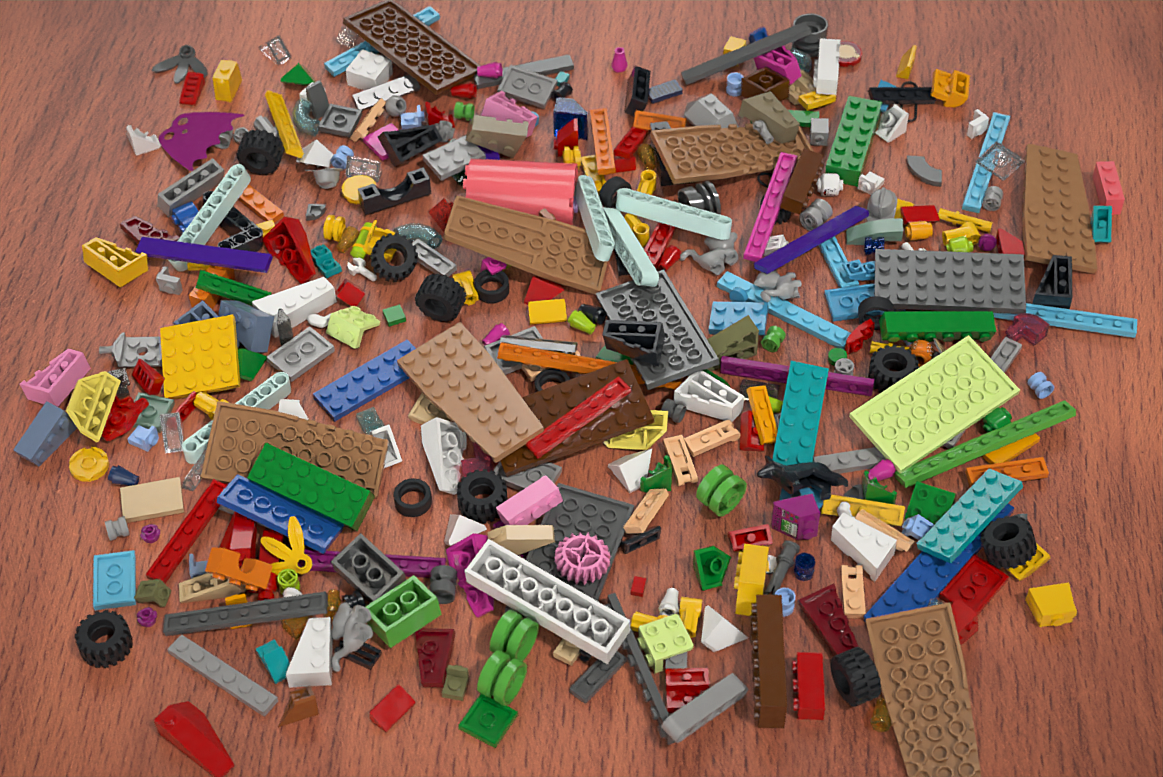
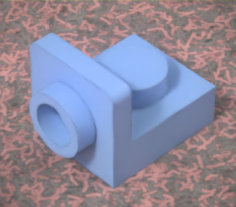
M417 105V112L401 114L402 129L420 127L422 122L425 121L424 111H421L420 105Z
M138 425L128 437V443L148 452L152 446L156 445L159 439L156 427L151 426L147 429Z
M918 514L904 521L902 534L906 536L911 535L920 540L934 524Z

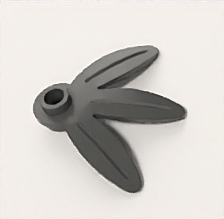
M190 45L182 46L179 50V55L168 58L151 69L153 72H163L178 65L174 75V83L176 84L186 77L189 65L195 73H202L204 77L208 75L206 67L195 57V49Z

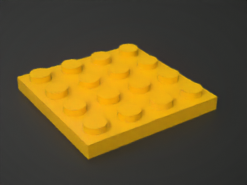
M233 314L160 328L163 377L166 378L163 381L164 398L179 399L188 397L193 391L196 394L199 392L211 393L241 387L236 321Z

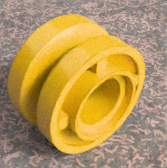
M574 146L573 150H570L569 147H564L563 163H577L578 171H580L581 152L579 147Z
M327 216L323 227L324 239L331 240L333 238L337 242L342 240L346 229L344 217Z

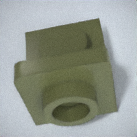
M160 579L141 581L134 599L138 603L155 601L160 607H165L171 594V589Z
M461 665L447 666V678L442 691L443 698L464 700L470 680L468 668Z

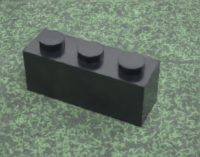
M638 66L634 67L628 79L624 113L635 116L636 110H645L648 104L650 70Z

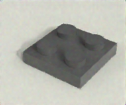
M330 104L318 125V131L350 138L362 117V110Z

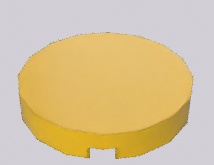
M356 175L350 177L342 185V195L348 202L359 204L357 189L373 183L376 185V183L369 176Z
M85 447L72 455L69 460V469L75 479L82 482H91L99 479L107 472L109 460L107 454L102 449L97 447L86 449Z

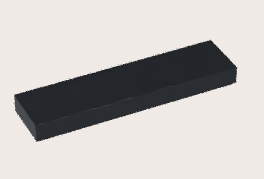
M870 87L868 89L870 100L880 101L882 104H934L936 98L931 96L932 87Z

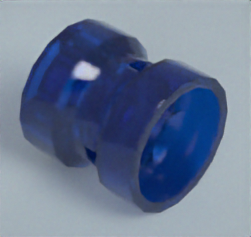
M865 237V255H871L872 252L875 253V249H884V237H878L874 240L872 237Z
M800 553L796 556L794 575L798 580L808 581L813 578L816 563L814 556L809 553Z

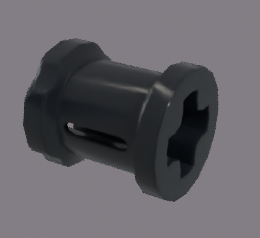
M562 82L557 90L552 91V99L556 103H563L565 98L573 93V88L567 82Z

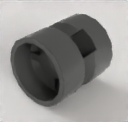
M447 565L435 566L431 570L429 590L438 598L439 604H449L455 600L457 571Z

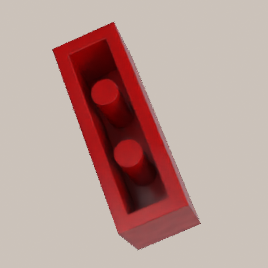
M797 652L796 660H792V673H796V679H793L792 690L797 693V698H793V711H797V719L824 720L823 653Z

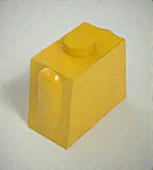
M221 60L212 77L215 99L232 102L242 82L241 73L237 62Z
M1069 582L1028 589L1026 602L1039 627L1060 626L1064 623H1070L1077 615Z

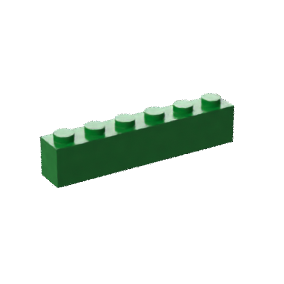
M993 311L884 312L879 319L882 340H889V342L907 340L908 342L925 340L932 342L934 338L950 342L962 340L968 335L973 340L985 342L991 340L996 333Z

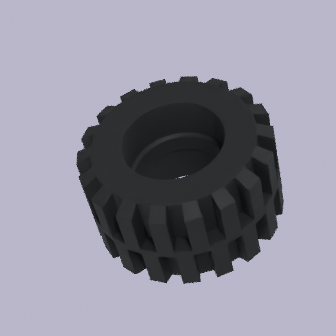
M256 129V131L250 130L242 136L236 153L239 164L243 165L251 173H257V175L272 174L274 171H277L280 165L284 147L282 141H279V138L275 137L273 133H268L266 130L261 131L260 129Z
M389 233L386 237L382 236L375 243L370 256L371 267H374L373 271L375 274L378 272V277L381 279L384 277L386 278L385 281L388 282L389 280L397 282L399 279L402 281L413 272L418 261V252H416V245H412L413 241L411 239L407 240L406 235L403 234L401 237L399 233H395V235ZM389 249H396L403 254L405 261L400 266H392L385 261L384 252Z
M430 274L422 282L415 301L419 310L424 315L439 322H449L457 318L466 301V293L464 288L454 281L453 278H449L446 275Z
M887 345L884 348L880 347L877 352L875 351L870 360L868 378L874 379L873 388L878 389V392L882 393L917 370L919 363L916 360L915 354H911L912 351L909 349L905 350V347H897V345L892 347Z
M477 469L474 470V473H467V477L463 476L461 482H458L457 485L458 508L461 510L462 516H466V518L475 522L481 521L482 524H485L486 521L493 522L495 518L499 519L496 507L508 500L507 486L500 474L495 475V471L492 470L487 472V469H483V471ZM480 494L490 495L483 499L475 498V496Z
M1018 516L997 518L995 521H991L983 529L984 531L981 532V542L986 559L991 565H996L997 568L1004 567V569H1009L1011 567L1017 568L1019 565L1023 566L1027 561L1032 560V556L1036 554L1037 544L1032 526L1029 521H1025V518H1018Z
M103 610L101 613L95 611L94 615L89 614L86 616V620L82 619L80 621L81 626L76 628L75 640L83 660L87 661L90 666L94 664L95 668H100L101 666L109 668V665H118V661L122 662L125 660V655L130 654L129 648L133 646V639L126 619L124 620L121 614L118 615L115 611L109 613L108 610ZM112 635V637L109 640L102 643H96V641L100 637Z
M854 647L831 658L830 666L834 684L842 698L850 706L856 707L880 696L881 681L879 673L870 656L862 648Z

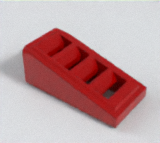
M187 73L179 104L196 105L205 85L202 73Z
M138 359L132 373L134 379L149 395H159L164 383L163 381L166 378L142 359Z

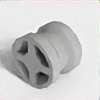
M841 358L836 361L834 373L853 376L854 363L851 360Z

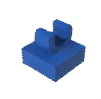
M760 27L749 34L748 39L750 43L768 37L766 28Z

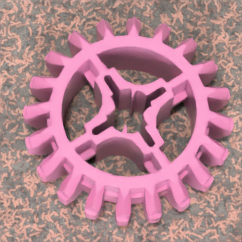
M580 532L578 536H575L572 533L570 538L565 537L563 542H559L558 548L555 550L554 561L557 571H561L562 577L567 576L568 582L574 579L576 584L579 581H583L585 585L588 580L594 583L595 578L600 580L602 575L606 574L610 566V552H608V546L604 545L603 539L598 540L597 535L590 537L589 532L586 536Z

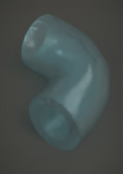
M298 99L292 111L293 123L300 131L316 136L319 132L318 125L320 121L309 116L312 110L311 104L304 99Z
M409 223L398 226L393 230V232L399 233L401 237L403 234L406 235L407 240L416 241L419 239L432 249L437 248L443 240L440 233L432 227L421 223Z

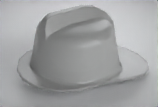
M329 168L305 171H313L316 183L323 189H329L337 185L340 172L343 169Z
M882 187V189L876 190L871 194L867 210H869L868 222L893 219L895 217L897 207L895 193Z

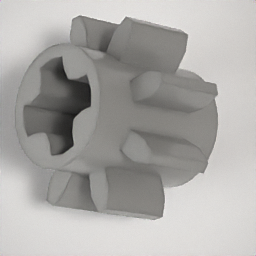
M448 121L436 123L435 126L443 139L441 142H447L448 139L452 140L455 128H452V124Z

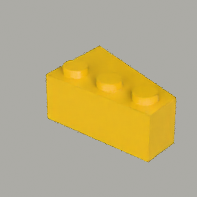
M97 237L82 245L84 262L119 287L124 286L148 271L147 254L145 253L137 254L132 252L130 248L122 249L117 247L115 243Z
M744 544L743 552L739 551L734 589H738L735 614L750 616L751 605L756 602V595H763L769 547Z

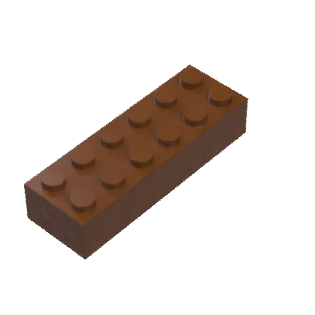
M756 595V602L751 605L750 626L752 627L751 645H753L752 663L754 667L752 670V681L754 682L753 701H755L754 720H758V728H784L787 712L782 595Z

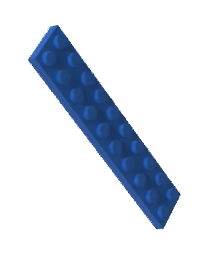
M1007 504L992 521H995L997 518H1004V516H1010L1014 511V507ZM981 533L952 563L922 551L864 615L863 621L866 622L867 618L931 606L956 574L983 547Z

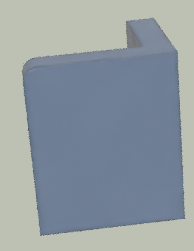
M189 554L191 579L208 573L205 572L208 561L196 562L194 554Z

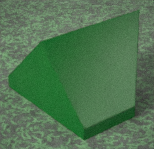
M300 63L295 65L280 79V82L284 84L294 83V85L305 86L316 82L307 68Z
M238 349L240 378L252 381L267 360V356L246 349Z
M666 455L664 457V464L658 462L653 471H648L652 476L648 478L643 476L640 479V491L643 493L648 492L650 489H666L671 491L672 465L670 457Z
M867 470L864 471L862 479L863 499L895 504L897 492L893 491L891 493L886 491L885 489L888 486L880 485L876 477L869 481V472Z
M715 546L697 549L693 552V569L703 591L722 586L731 560V556Z

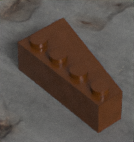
M805 148L803 149L784 192L780 208L799 215L803 208H807L809 203L808 196H812L815 188L813 186L817 184L820 176L818 173H822L825 164L822 163L824 155Z

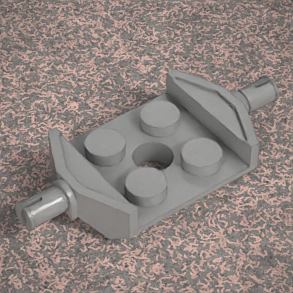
M122 332L113 345L99 347V353L111 354L115 358L118 367H135L138 359H142L151 367L162 366L161 337H126L125 332ZM141 352H147L145 355H139Z

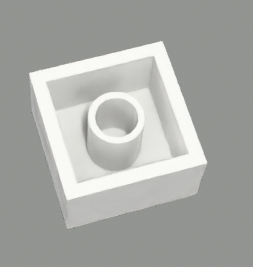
M361 50L346 69L347 84L364 91L386 83L393 75L392 61L390 59L365 50Z

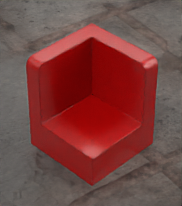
M345 278L335 294L350 306L357 307L365 292Z

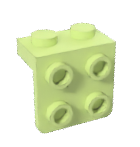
M351 306L331 313L326 333L356 349L360 347L364 330L379 326L380 320L376 319L372 314L364 313L359 307Z
M677 614L639 626V637L636 638L640 650H644L646 654L644 657L647 666L652 667L655 674L663 671L664 659L693 649V642L680 616Z

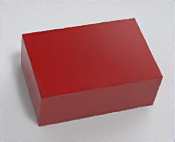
M634 576L630 595L643 597L646 578Z

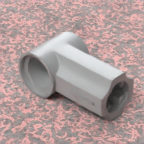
M259 116L253 122L255 129L273 133L281 141L276 126L274 127L266 117Z

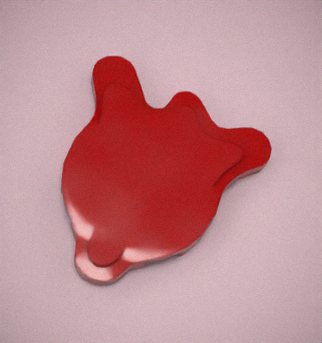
M115 396L103 429L102 437L105 441H111L125 434L134 426L139 414L149 405L146 398H141L134 402L132 397L120 400Z

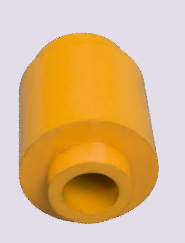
M910 222L905 227V236L910 241L928 239L933 234L931 222Z

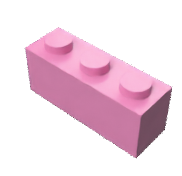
M545 475L497 506L496 509L501 521L505 525H528L563 502L559 488Z

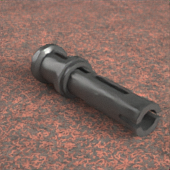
M789 540L782 543L783 549L781 554L776 557L777 565L764 591V595H769L771 591V595H775V592L780 589L788 569L794 565L793 559L795 555L800 551L797 543Z

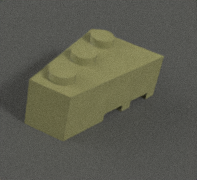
M749 315L707 339L718 356L720 363L708 368L709 371L720 369L722 356L747 359L757 355L759 330Z

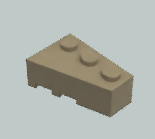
M771 91L743 99L738 114L740 117L743 118L745 116L752 121V125L755 121H764L770 134L781 144L795 140L800 123Z
M474 115L467 127L466 141L514 158L527 137L529 122L516 123L512 122L511 119L500 121L496 120L495 117Z

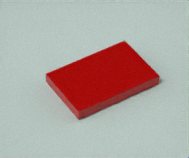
M974 554L942 590L939 598L946 603L950 602L951 605L959 598L979 615L1008 581L1009 576Z

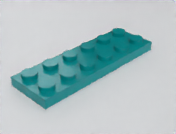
M796 361L790 362L772 457L773 461L784 465L813 461L829 368Z
M989 468L917 542V548L948 563H952L1023 488L1022 481Z

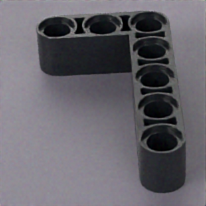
M214 191L203 193V205ZM233 206L219 224L232 236L220 241L217 247L252 252L261 250L263 247V231Z

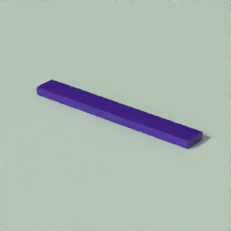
M858 206L852 207L755 262L754 269L766 274L771 273L867 218L869 210Z
M141 237L136 249L137 254L142 252L147 254V257L262 273L268 272L273 259L272 255L267 253Z

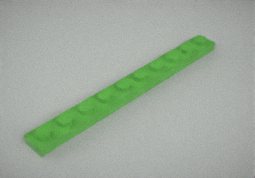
M1064 400L1014 421L1000 429H995L917 462L900 474L896 471L895 478L905 488L913 486L917 481L921 482L1043 429L1076 416V409Z

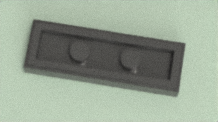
M616 651L608 664L597 659L569 688V692L584 704H587L627 662V658Z

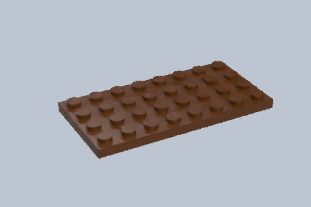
M394 0L382 1L343 18L345 26L435 95L467 81L477 74V67L480 66L478 63Z
M625 359L522 397L545 429L618 376L631 388V393L539 459L526 447V444L501 459L500 462L506 477L655 423L628 360Z

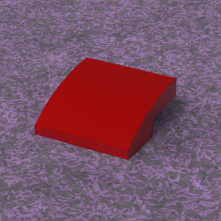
M708 668L665 669L668 713L676 712L709 689Z

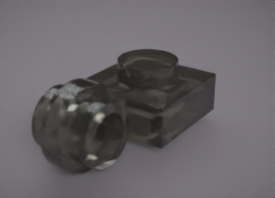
M125 367L107 372L121 381L117 390L118 398L122 397L124 399L130 395L127 388L130 382Z

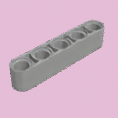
M732 673L670 715L663 722L661 728L676 743H679L738 702L747 693L748 688Z

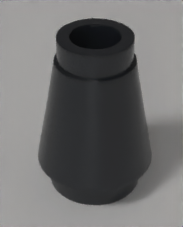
M581 304L578 312L581 311L593 324L601 325L604 323L606 312L602 307Z

